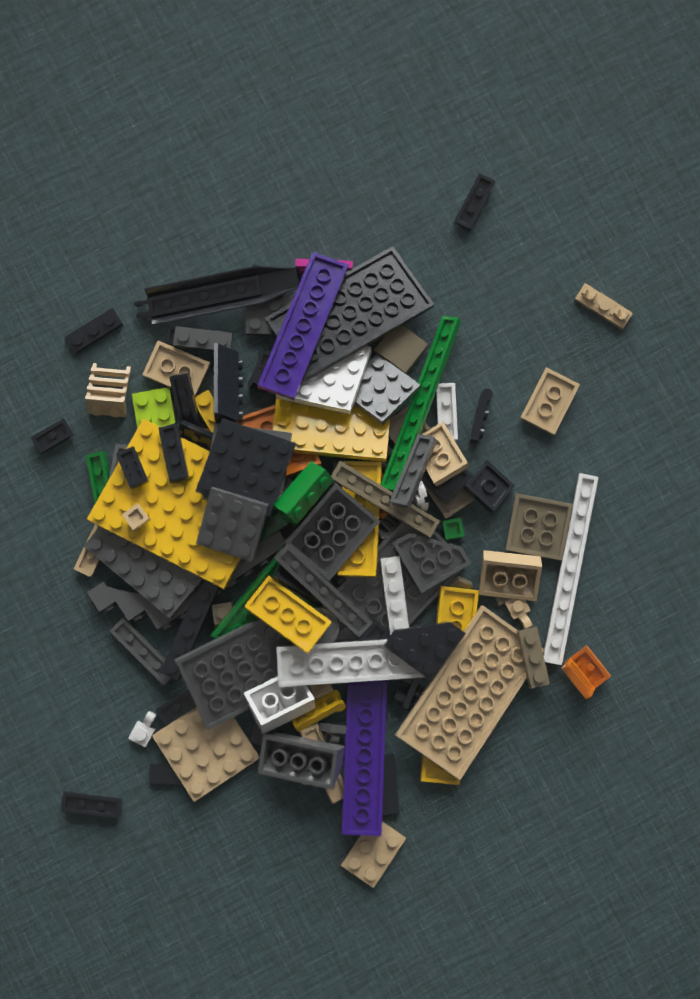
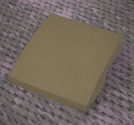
M401 326L385 335L374 349V352L407 374L428 348V344L412 331Z

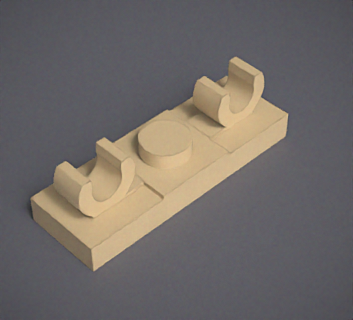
M586 283L574 299L621 330L633 314Z

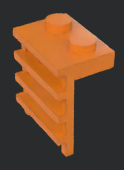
M587 645L567 659L562 667V670L585 699L592 697L595 688L611 677L610 673Z

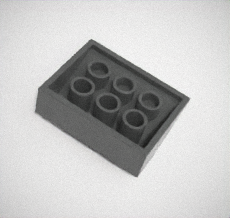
M333 482L286 536L283 542L285 544L288 543L313 568L330 581L380 521L339 485Z

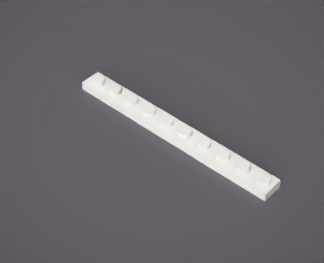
M582 473L578 475L563 560L561 561L543 653L544 660L547 663L562 665L598 482V477Z

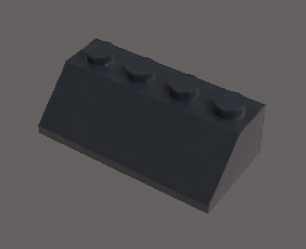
M214 343L215 423L220 424L223 418L239 424V422H243V410L239 411V405H243V393H239V388H243V376H239V371H243V359H239L237 351L218 343Z

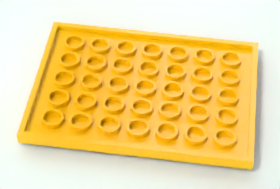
M143 419L127 448L135 447L149 482L131 490L118 462L87 520L225 590L241 558L196 544L208 500H203V495L196 493L195 490L210 451L181 438L190 479L171 484L159 434V426ZM136 504H139L150 521L134 532L122 514Z

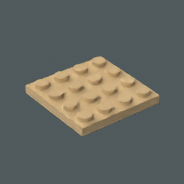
M196 707L152 735L194 802L260 758L234 717L207 730Z

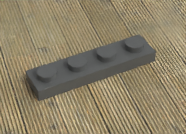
M417 434L390 499L392 505L410 508L437 443L435 437Z
M123 617L110 632L165 686L172 679L160 673L165 658Z

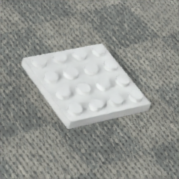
M366 346L307 381L303 378L295 400L277 394L276 398L350 414L372 352L371 347Z

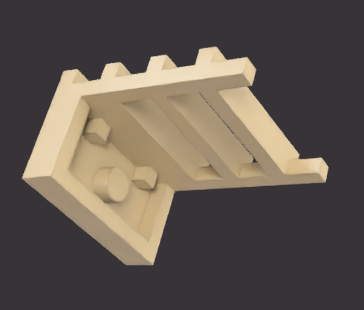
M93 363L89 385L87 386V395L85 396L88 414L126 417L125 398L131 367L127 366L126 370L97 368V364ZM95 375L121 377L125 379L121 380L95 377ZM93 384L123 387V389L93 387Z

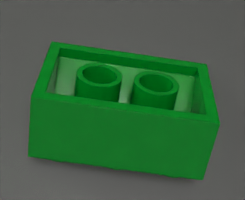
M310 461L275 502L274 507L294 528L333 483L334 479L324 468Z

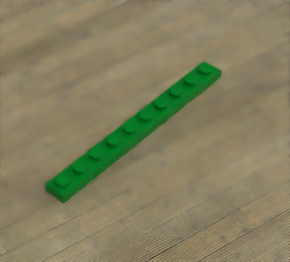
M442 316L418 381L420 390L412 397L381 482V486L391 492H394L417 434L422 432L461 324L459 317Z

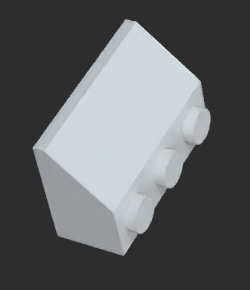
M278 676L244 693L262 734L315 709V700L307 685L279 687Z

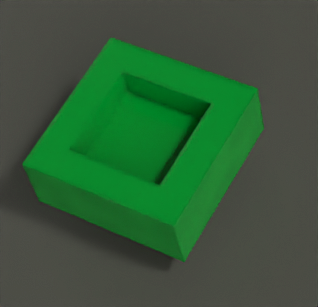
M461 518L442 521L445 540L465 537Z

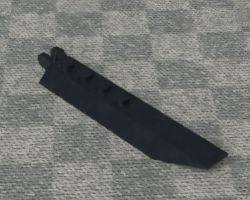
M251 266L144 288L147 300L134 302V307L148 304L149 311L139 312L136 314V317L151 316L152 326L263 304L298 288L299 281L296 268Z

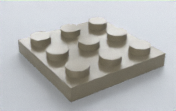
M515 493L505 550L562 561L573 504Z

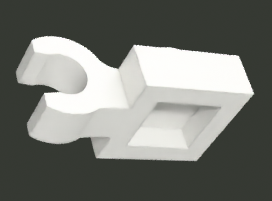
M149 711L143 723L137 721L128 739L143 747H147L156 730L151 725L157 714Z

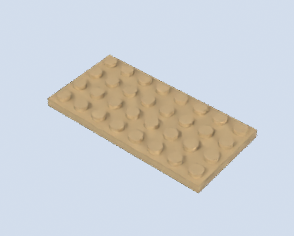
M483 605L480 606L464 630L466 634L441 666L435 677L430 681L395 736L452 776L461 780L527 678L517 635L518 630Z

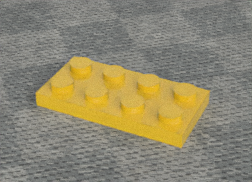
M270 576L264 580L244 606L246 610L306 654H309L332 623Z

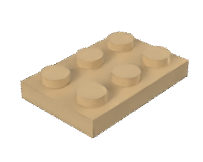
M157 341L142 375L172 388L169 376L189 372L196 397L209 369L210 362Z
M546 367L520 419L554 436L580 384Z
M444 422L422 434L435 437L437 440L426 467L436 487L470 467Z
M382 821V836L360 835L341 863V866L374 888L406 837Z

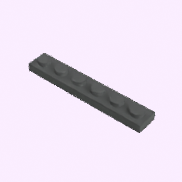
M288 543L274 557L277 562L358 637L372 624L366 616Z

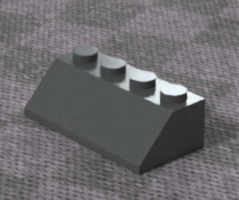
M270 731L263 735L258 773L333 790L343 764L345 746Z

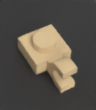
M510 599L504 603L512 619L519 618L524 629L533 625L526 613L531 611L526 600Z

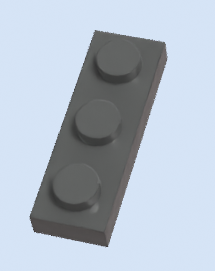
M176 326L173 346L214 351V343H218L231 349L233 334Z

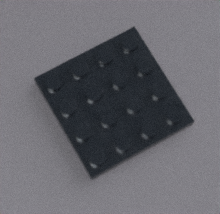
M222 418L195 492L209 497L211 488L215 487L269 504L266 517L270 518L296 443Z

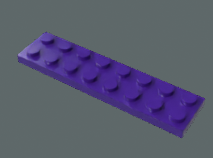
M312 252L259 380L258 388L295 400L347 272L348 264Z
M387 680L348 682L342 834L382 836Z

